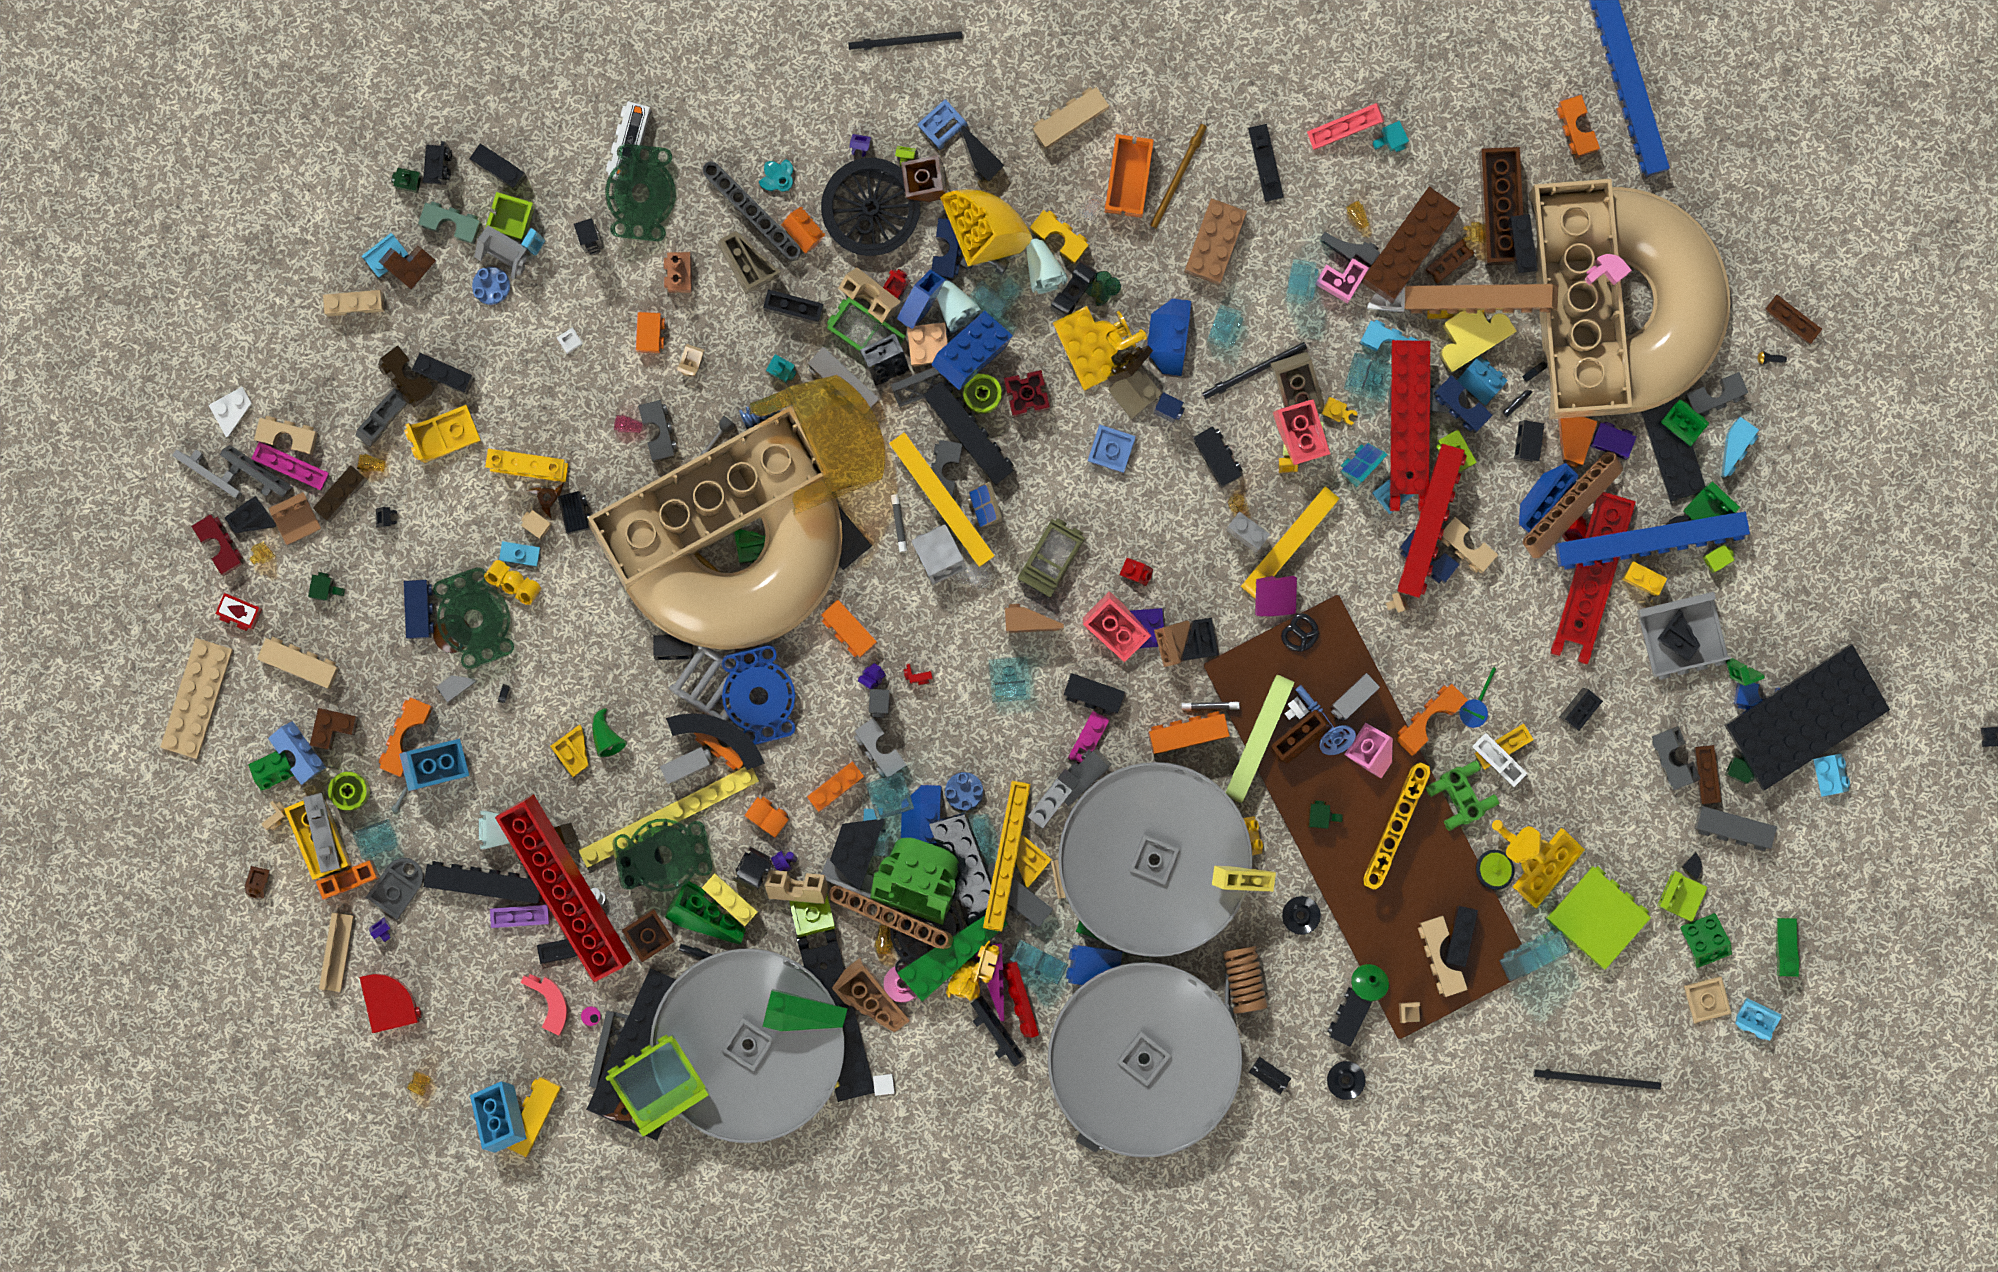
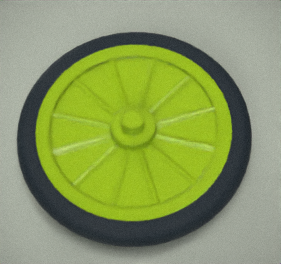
M1488 850L1479 857L1476 864V874L1479 881L1485 887L1492 890H1500L1511 883L1514 877V864L1503 851Z

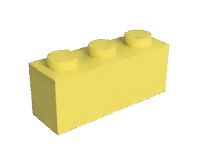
M716 873L702 887L703 890L744 926H747L758 913L750 903Z

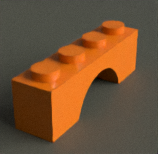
M1450 684L1448 687L1445 685L1441 687L1437 692L1439 696L1435 700L1431 698L1424 705L1426 709L1421 714L1417 712L1410 719L1412 723L1408 727L1404 725L1397 732L1400 736L1396 741L1411 755H1414L1429 740L1426 734V723L1431 715L1445 713L1452 716L1468 700L1453 684Z
M411 697L409 700H405L401 709L404 712L401 718L398 717L394 724V728H396L393 736L390 735L387 740L386 746H388L386 753H382L378 763L381 764L379 768L399 777L404 776L399 755L404 752L402 745L404 735L411 727L426 724L433 706Z

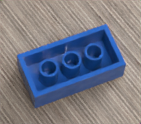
M984 311L936 354L931 365L960 390L1008 346L1013 335Z

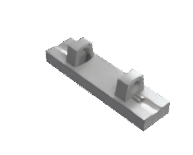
M175 450L172 455L173 457L236 499L240 498L242 492L231 485L235 477L233 473L227 471L221 479L198 464L204 455L200 451L195 450L189 457L179 450Z
M323 793L303 797L321 873L341 868Z

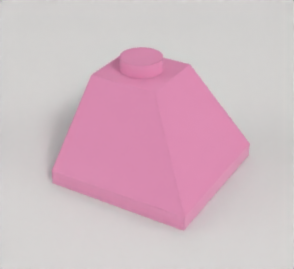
M1365 723L1344 755L1369 772L1382 778L1392 763L1393 738Z

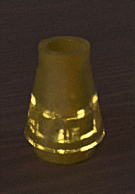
M1359 200L1345 207L1346 213L1360 230L1370 225L1363 203H1360Z
M366 453L364 455L360 454L357 469L361 470V472H384L386 461Z
M1233 494L1228 500V506L1233 512H1242L1247 506V500L1242 494ZM1240 499L1242 504L1237 505L1235 500Z
M879 926L874 945L875 953L891 954L893 946L889 926Z

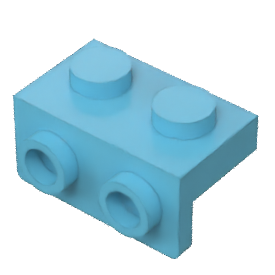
M1841 753L1813 759L1821 797L1849 791L1850 780L1846 776V761Z
M1746 998L1736 1016L1735 1024L1744 1031L1754 1033L1760 1039L1770 1041L1772 1033L1781 1019V1014Z

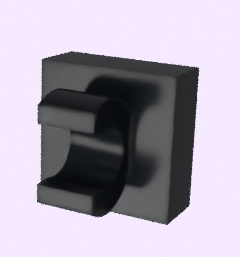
M390 507L376 508V528H385L397 524V521L390 519V515L397 514V511L390 510Z

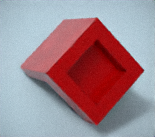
M1581 515L1562 535L1566 542L1585 539L1587 522Z

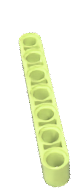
M1276 675L1225 792L1232 800L1239 803L1243 802L1292 690L1294 681Z

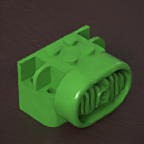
M901 838L895 842L890 856L884 858L880 863L878 873L875 872L870 899L943 925L953 901L956 885L955 878L958 873L957 863L959 862L951 852L944 848L915 838Z

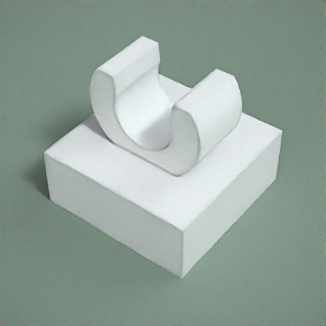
M1297 696L1288 703L1291 709L1285 715L1289 720L1295 715L1301 719L1309 711Z

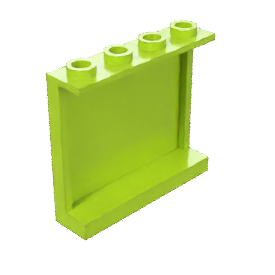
M1591 866L1588 872L1558 906L1547 915L1546 919L1597 965L1606 970L1651 917L1648 915L1649 911L1644 906H1638L1633 902L1635 900L1633 896L1628 892L1624 894L1619 890L1620 885L1613 879L1609 881L1604 876L1606 873L1597 866L1595 868Z

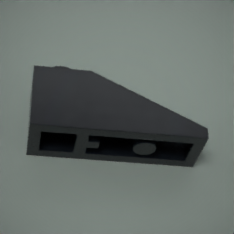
M963 125L959 128V132L972 169L976 172L974 175L981 182L984 180L989 182L1004 164Z
M481 143L469 158L514 191L519 188L526 178V174Z

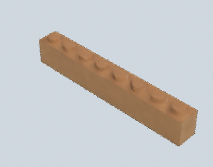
M1554 284L1405 286V309L1411 311V314H1422V311H1429V314H1441V311H1447L1448 314H1459V311H1466L1467 314H1477V310H1484V313L1494 314L1496 310H1502V313H1514V310H1521V313H1533V310H1540V313H1551V310H1558L1559 286Z

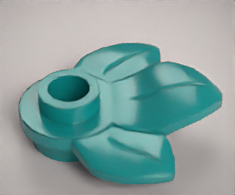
M787 159L781 164L774 161L765 162L764 172L766 176L758 183L767 191H774L776 189L781 192L789 191L793 186V178L791 177L794 170L793 165ZM783 179H786V182L784 184H781V181Z

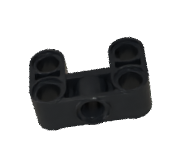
M1080 261L1072 273L1071 280L1063 292L1057 294L1050 309L1061 317L1071 314L1087 288L1095 280L1097 270ZM1071 288H1077L1079 294L1071 296L1068 291Z

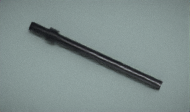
M962 31L877 40L867 38L863 39V41L848 42L849 50H872L874 47L962 39Z
M1302 342L1225 382L1220 381L1216 383L1215 387L1203 392L1202 395L1205 400L1218 393L1220 395L1226 392V389L1271 367L1270 363L1291 357L1307 349L1305 342Z

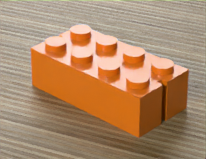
M1116 134L1104 213L1121 215L1123 211L1125 216L1142 218L1154 139L1137 137L1136 144H1133V136Z
M1216 711L1208 713L1207 718L1201 719V716L1189 718V722L1186 723L1178 720L1170 722L1169 727L1164 728L1163 724L1151 727L1152 731L1148 732L1153 755L1229 737L1225 715Z

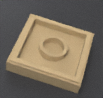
M1722 976L1684 986L1693 1023L1732 1014Z

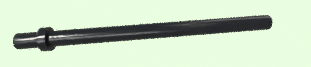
M1534 1069L1533 1074L1534 1077L1545 1078V1080L1558 1079L1661 1090V1082L1556 1072L1550 1071V1069Z

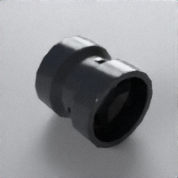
M1998 727L1981 728V734L1984 738L1981 741L1982 747H1998Z

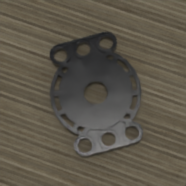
M955 895V897H954L952 903H954V902L957 900L956 895ZM952 905L943 925L905 911L903 912L923 922L932 923L935 927L950 933L952 937L956 935L957 928H960V931L963 930L960 915ZM953 912L957 916L959 924H955L954 918L951 915ZM910 920L905 922L906 930L911 928ZM890 927L893 947L902 958L895 965L896 973L899 972L898 966L900 963L905 962L909 965L936 948L898 930L897 934L893 935V928ZM944 935L939 938V943L942 944L946 941ZM898 938L899 944L902 947L900 951L897 948L894 939Z

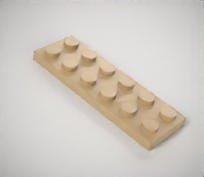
M195 638L160 748L198 759L233 649Z

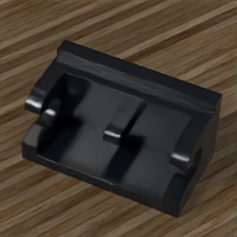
M1527 420L1519 421L1514 455L1515 460L1540 461L1545 423Z
M653 635L654 659L691 660L693 658V644L681 641L671 635Z
M1582 688L1559 718L1570 724L1573 729L1580 731L1603 701L1589 689Z

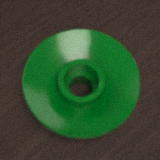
M1365 964L1353 972L1351 985L1354 992L1360 998L1367 1001H1377L1387 993L1389 980L1381 968ZM1369 978H1372L1375 982H1370Z

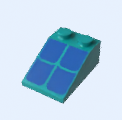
M1369 443L1365 446L1361 444L1354 451L1355 457L1352 460L1347 458L1341 465L1343 469L1340 472L1356 488L1388 455Z

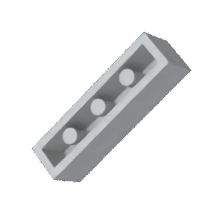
M824 347L808 362V366H810L808 370L816 378L820 376L824 380L822 382L823 385L830 391L833 388L838 393L836 397L841 402L845 403L847 401L852 406L850 410L856 416L861 414L865 417L880 401L876 395Z

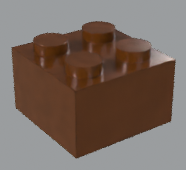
M653 908L620 929L640 962H644L675 942Z

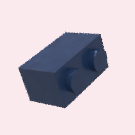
M1163 392L1154 409V414L1172 423L1176 419L1180 421L1185 410L1182 407L1184 402Z

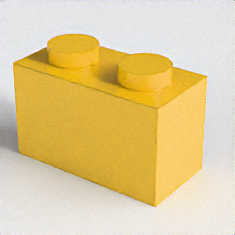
M1632 561L1629 563L1621 580L1657 597L1667 578Z

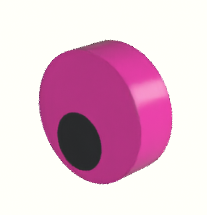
M586 1007L581 1013V1019L584 1024L593 1026L600 1021L601 1013L596 1007Z

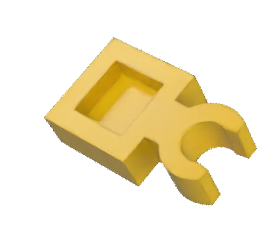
M1328 397L1321 415L1336 422H1340L1341 418H1343L1346 424L1353 425L1354 422L1350 421L1348 416L1350 414L1357 416L1358 413L1354 410H1345L1347 404Z

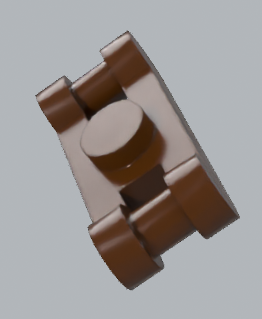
M1462 239L1425 270L1428 274L1431 273L1435 278L1436 284H1439L1472 257L1475 252L1472 249L1470 250L1466 246V241ZM1459 249L1464 254L1461 258L1456 253ZM1439 265L1445 270L1441 274L1436 269Z

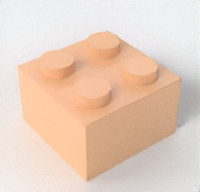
M945 322L918 325L913 329L907 327L912 367L931 365L936 354L948 344Z

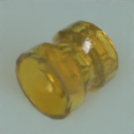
M415 1070L412 1075L413 1079L406 1088L418 1095L424 1096L427 1084H430L432 1078Z

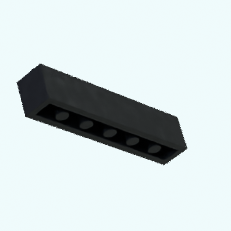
M942 381L923 395L924 399L996 486L1014 471L1012 469L1014 464L1008 457L1003 458L1000 454L1001 448L996 442L993 444L988 439L990 435L983 427L980 429L977 426L976 422L978 420L971 412L968 414L964 410L965 404L959 397L955 399L951 394L953 389L947 382L945 384Z
M432 861V865L427 864L423 886L426 888L540 903L541 894L529 875H527V878H521L520 873L508 872V875H501L500 870L489 869V873L481 872L482 868L470 866V870L462 869L463 865L451 864V867L443 866L444 862Z

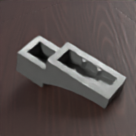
M1324 232L1320 238L1322 243L1349 262L1355 256L1371 267L1380 254L1379 248L1371 242H1364L1363 244L1348 243L1331 236L1327 232Z
M394 388L361 424L355 436L371 447L407 405L403 399V394Z

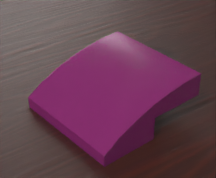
M1270 576L1256 579L1255 615L1283 616L1296 614L1297 577L1275 578Z

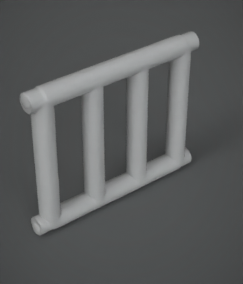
M698 646V651L676 683L670 685L669 690L704 714L729 722L730 717L726 711L721 716L713 710L722 697L723 685L728 675L707 705L697 700L714 673L722 665L724 658L710 648ZM704 654H706L714 661L690 695L681 688ZM729 660L725 661L727 668H734L736 666ZM729 681L728 684H727L726 690H727V688L729 687V685L731 684L730 681Z

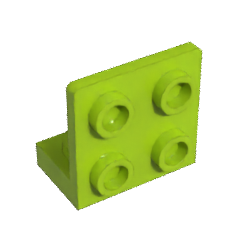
M1672 871L1657 907L1688 921H1693L1707 886L1683 876L1682 873Z

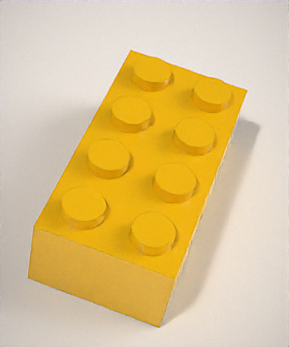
M304 800L284 808L312 880H318L352 866L326 800L325 804L341 868L323 873L320 871Z

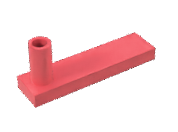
M1375 103L1307 131L1315 150L1384 122V115L1380 110L1379 104Z

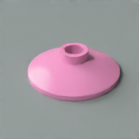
M899 965L898 970L900 971L908 965ZM895 967L891 968L884 978V990L889 997L897 1002H909L915 999L917 995L908 985L905 988L899 987L900 983L904 981L896 973Z

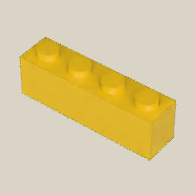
M542 1076L538 1080L535 1079L530 1088L533 1091L530 1097L526 1096L522 1104L524 1110L521 1117L527 1139L507 1147L508 1149L528 1157L562 1086Z

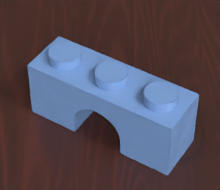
M293 721L280 727L268 738L279 754L286 750L294 754L296 763L290 770L301 785L315 778L326 768Z

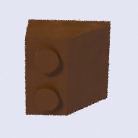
M939 155L901 162L907 199L932 202L941 200L940 197L947 193L944 167Z

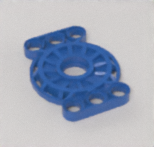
M763 645L725 655L722 660L723 669L730 673L723 685V706L730 719L743 728L744 733H754L755 738L752 742L755 745L788 737L795 732V723L792 719L788 718L795 702L794 685L787 672L778 664L773 663L777 654L776 649L772 645ZM771 649L774 655L772 658L766 659L762 655L763 651ZM746 654L754 655L755 660L753 663L748 664L744 661ZM732 658L736 661V666L734 668H727L725 661ZM777 669L780 670L786 676V678H783L777 672ZM728 682H732L729 692L725 693ZM788 682L790 683L792 694L788 693V687L786 685V683ZM755 687H762L768 693L767 701L761 705L754 704L749 698L750 691ZM725 698H729L731 708L729 710L726 705ZM788 698H792L791 706L787 710ZM734 712L741 721H737L731 713ZM789 722L792 725V730L784 732L781 729L782 724ZM771 727L774 733L772 736L766 737L762 733L763 729Z

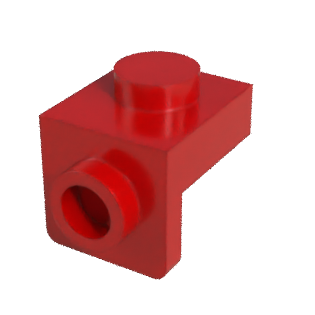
M901 269L891 270L889 272L891 275L883 286L884 289L898 300L911 281L907 278L908 274Z
M1126 558L1119 575L1147 586L1152 578L1153 568L1144 563Z
M906 664L907 669H903L905 680H909L910 684L918 682V686L929 684V680L933 679L931 671L912 675L910 664Z

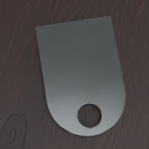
M398 858L392 861L366 898L398 920L423 883L424 876L421 866L410 858ZM409 863L415 867V871L411 875L406 874L404 871L405 865Z

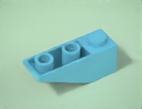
M1741 417L1736 419L1726 434L1722 478L1733 474L1737 468L1734 466L1738 459L1741 461L1745 457L1747 446L1749 444L1753 445L1758 438L1756 433L1759 429Z

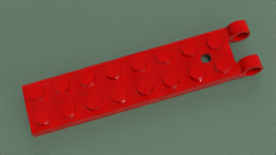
M1392 340L1390 511H1400V494H1418V511L1421 512L1429 486L1431 341ZM1408 471H1411L1413 473V477L1411 479H1408L1406 477V473Z
M1603 492L1595 500L1585 538L1627 532L1636 501ZM1619 557L1613 558V562L1602 563V560L1594 561L1595 565L1583 567V563L1576 564L1550 654L1560 656L1566 640L1583 645L1578 662L1588 664ZM1577 621L1583 623L1581 628L1576 627Z

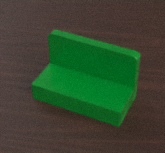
M1733 658L1726 660L1730 678L1744 686L1765 679L1763 673L1751 667L1747 668V665Z

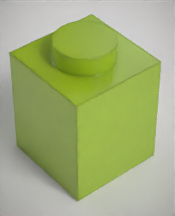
M1723 544L1702 558L1710 571L1715 573L1733 562V556L1735 555L1729 546L1726 547Z

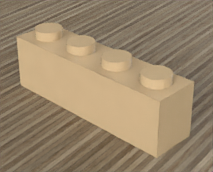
M1097 87L1086 89L1082 92V97L1077 100L1076 98L1069 100L1065 108L1062 110L1057 108L1050 113L1051 117L1046 120L1042 118L1034 124L1033 133L1045 150L1109 109L1108 103Z
M272 637L271 640L265 638L257 660L331 689L339 670L335 666L336 662L326 658L324 661L317 659L318 655L307 651V654L299 652L301 648L292 644L289 647L282 645L283 641Z

